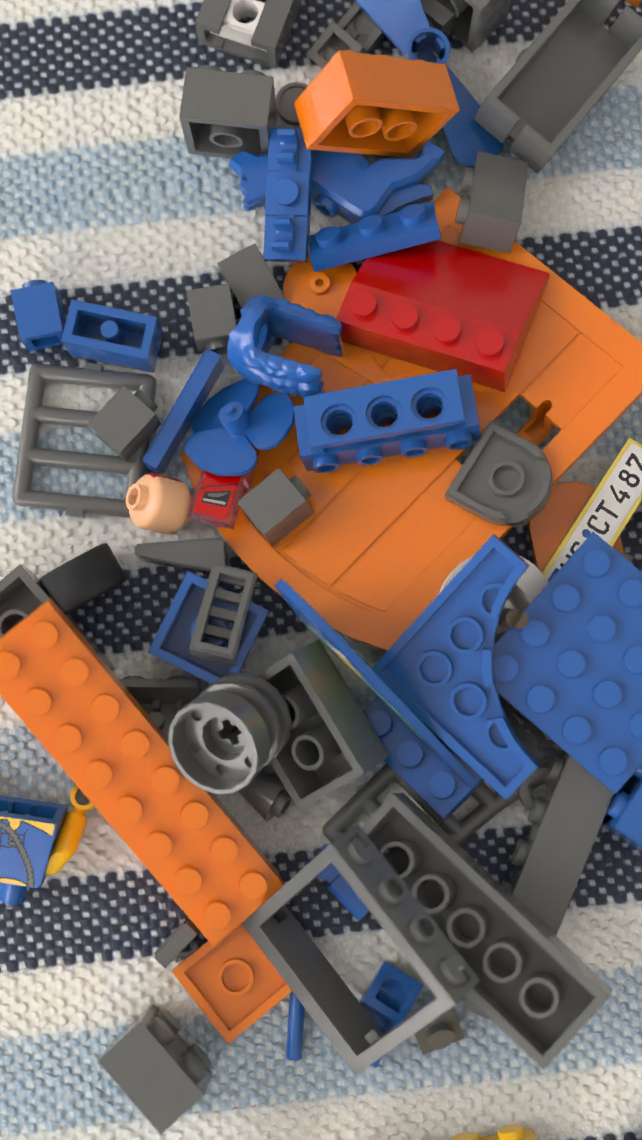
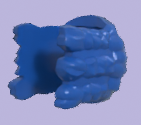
M252 296L240 311L242 317L238 325L228 334V362L239 374L254 385H265L273 391L301 397L325 393L322 389L324 382L320 380L322 376L321 369L285 359L281 356L272 355L268 352L276 339L282 338L303 346L315 348L329 355L341 357L342 346L340 345L338 335L342 332V324L331 315L316 313L314 310L306 309L300 304H292L287 299L277 300L268 296Z

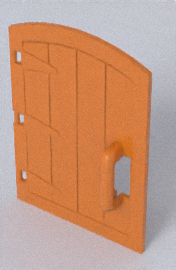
M447 188L434 201L441 239L438 241L550 273L548 283L506 392L473 382L472 385L480 425V435H482L490 420L495 422L519 397L531 406L530 419L515 434L539 447L555 428L560 430L542 450L551 468L553 487L642 395V343L516 241H514L510 254L459 243L462 224L455 223V217L461 197L450 188ZM340 335L338 336L342 346L341 357L329 355L315 348L294 342L279 355L285 359L321 369L322 376L320 380L324 382L322 389L325 393L438 372L342 342ZM259 385L260 392L250 412L265 396L280 391H273L265 385ZM288 394L294 406L304 405L303 397ZM429 414L426 415L424 418L432 419L437 417L439 414ZM295 419L292 429L278 446L268 450H260L251 443L257 453L258 462L251 472L240 477L227 518L222 519L209 516L232 550L253 572L258 574L257 577L280 597L282 595L274 585L280 579H283L336 632L386 652L438 596L444 581L454 568L466 559L474 556L493 534L502 539L514 527L490 524L445 500L444 494L462 467L458 459L471 446L459 450H449L445 446L428 449L426 454L419 457L406 458L400 454L384 457L382 462L374 465L364 466L355 462L340 465V468L333 472L316 473L313 470L307 471L300 457ZM385 422L380 427L390 426L394 422ZM350 429L341 430L336 435L345 434ZM184 449L180 454L192 486L198 495L206 471L199 469L187 456ZM279 468L288 479L296 475L312 496L307 499V502L313 514L272 547L247 518L237 501Z

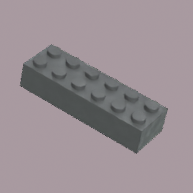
M392 793L361 829L480 979L466 995L542 1070H545L610 998L613 989L404 793Z

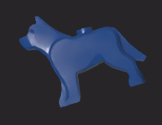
M428 140L423 152L421 151L416 158H387L377 160L371 164L361 154L314 150L312 199L315 201L313 204L318 211L329 218H334L337 214L349 223L354 224L370 215L384 216L399 212L411 204H422L432 201L434 196L432 187L423 185V183L444 159L445 150ZM247 150L241 151L229 161L228 167L239 176V190L245 196L243 207L244 210L250 212L265 206L268 153L257 154Z

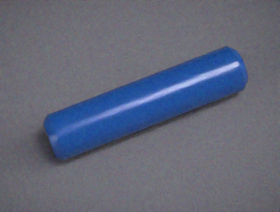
M293 992L290 993L286 1058L291 1061H299L302 1058L305 1008Z

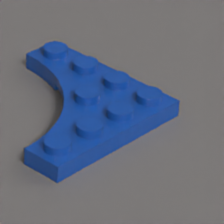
M493 534L371 669L422 722L507 800L540 764L524 747L507 720L499 699L494 673V644L500 616L510 593L530 565L496 534Z

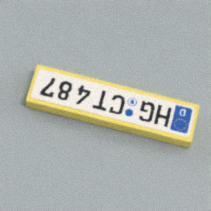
M630 437L622 446L542 571L548 583L592 532L596 533L612 547L642 501V445Z

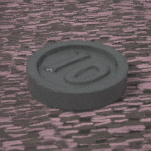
M292 82L279 90L276 96L277 114L284 122L290 125H300L294 102L308 85L301 82Z

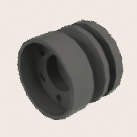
M246 672L228 673L211 684L200 696L193 699L176 714L170 724L168 738L173 761L183 776L198 788L214 794L234 793L247 786L261 772L263 767L268 765L281 752L289 740L291 718L288 706L278 690L262 677Z

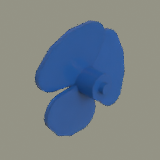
M246 379L224 387L206 401L194 417L192 422L194 434L185 442V453L199 469L217 476H242L248 474L255 468L258 462L257 453L251 443L260 450L272 449L281 444L292 429L295 419L294 405L288 394H283L282 392L271 393L265 396L250 412L260 392L259 385L251 384Z

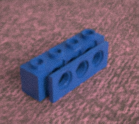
M456 369L303 397L304 405L293 407L300 457L306 470H313L316 473L333 472L338 470L340 465L355 462L364 466L374 465L382 462L384 457L400 454L406 458L419 457L426 454L428 449L445 446L449 450L464 449L471 446L473 441H478L481 436L471 374L457 377ZM429 414H439L437 417L432 419L424 418L426 415ZM385 422H394L390 426L380 427ZM350 429L345 434L336 435L341 430Z

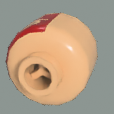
M147 473L142 476L136 484L129 488L126 495V506L129 509L131 520L141 529L161 534H174L188 524L194 512V500L188 486L179 479L158 473Z

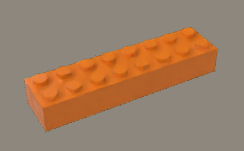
M51 597L0 637L1 697L212 946L217 944L284 886L279 871L216 795L198 788L183 776L173 761L167 736Z

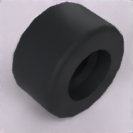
M102 543L45 574L38 580V583L63 613L67 615L124 583L127 577L109 545Z

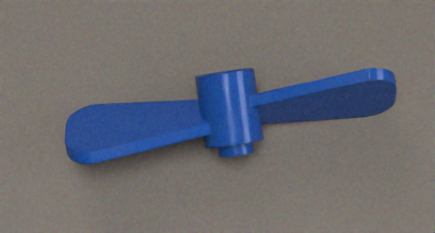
M354 0L403 54L405 59L446 64L460 109L441 128L453 158L463 166L473 167L478 151L499 155L504 142L503 144L473 119L480 108V104L447 66L450 54L449 41L444 33L429 26L421 1Z

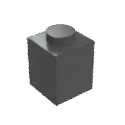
M229 283L186 290L194 340L198 352L210 349L219 355L228 353V334L237 326Z
M122 386L87 425L100 440L127 462L161 423L154 413L158 406L145 393L138 390L133 394L125 386Z
M279 468L237 501L247 518L272 547L313 514L307 502V499L312 496L296 475L288 479Z

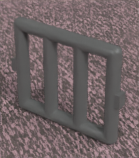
M40 363L33 364L29 370L12 494L13 502L17 506L65 511V515L69 517L85 518V513L131 518L129 509L126 506V495L129 488L146 474L143 457L149 448L150 437L127 462L120 456L37 448L40 423L89 428L87 424L98 413L97 411L42 406L45 382L115 389L125 386L128 390H141L155 402L156 379L152 375L104 370L102 364L85 363L84 368ZM34 465L127 474L125 500L31 490Z

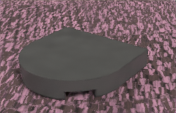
M490 420L444 496L445 500L490 524L516 526L530 521L544 509L552 491V472L546 456L538 446Z

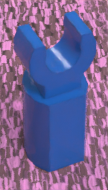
M324 844L321 849L324 850L328 844ZM333 864L317 877V879H326L329 884L326 888L357 920H360L369 912V909Z

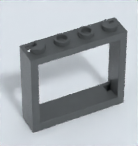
M358 824L328 845L242 923L354 1075L360 1073L452 1008L480 981L466 963V960L458 953L436 922L422 907L404 881L397 875ZM332 864L339 870L436 996L385 1034L382 1033L286 906L287 903Z

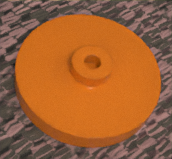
M309 254L308 263L296 262L289 269L283 284V295L292 304H300L306 309L314 310L316 313L327 314L337 318L351 281L357 272L351 263L314 272Z

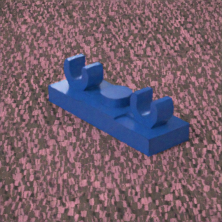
M270 128L263 249V259L266 262L308 263L314 150L306 149L301 128Z

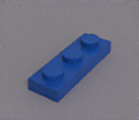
M434 202L425 205L411 204L399 212L384 216L370 215L364 217L358 223L343 227L330 226L321 229L316 234L310 235L309 251L314 272L441 239Z

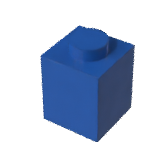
M32 280L24 283L22 288L10 290L19 338L27 350L31 352L64 345L61 340L66 324V316L62 296L54 282Z

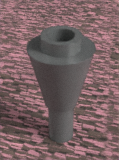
M258 774L247 786L238 790L266 822L270 821L274 816L280 819L292 801L281 780Z

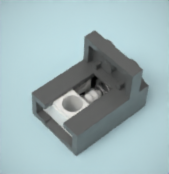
M203 0L195 21L199 44L277 69L303 0H264V2L263 0ZM244 17L255 19L250 23L238 22V20Z

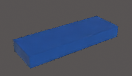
M210 349L204 351L143 457V463L149 471L161 475L164 474L191 427L194 417L200 411L224 369L221 355Z

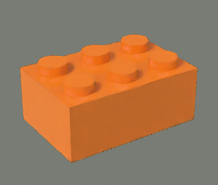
M339 50L294 102L306 149L411 158L460 111L446 64L394 58L389 55L379 56L357 53L352 50Z

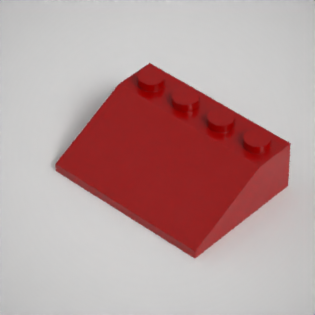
M438 240L367 258L351 281L336 319L342 324L340 336L342 342L431 370L442 372L456 369L457 377L471 374L473 383L506 392L548 283L550 273Z

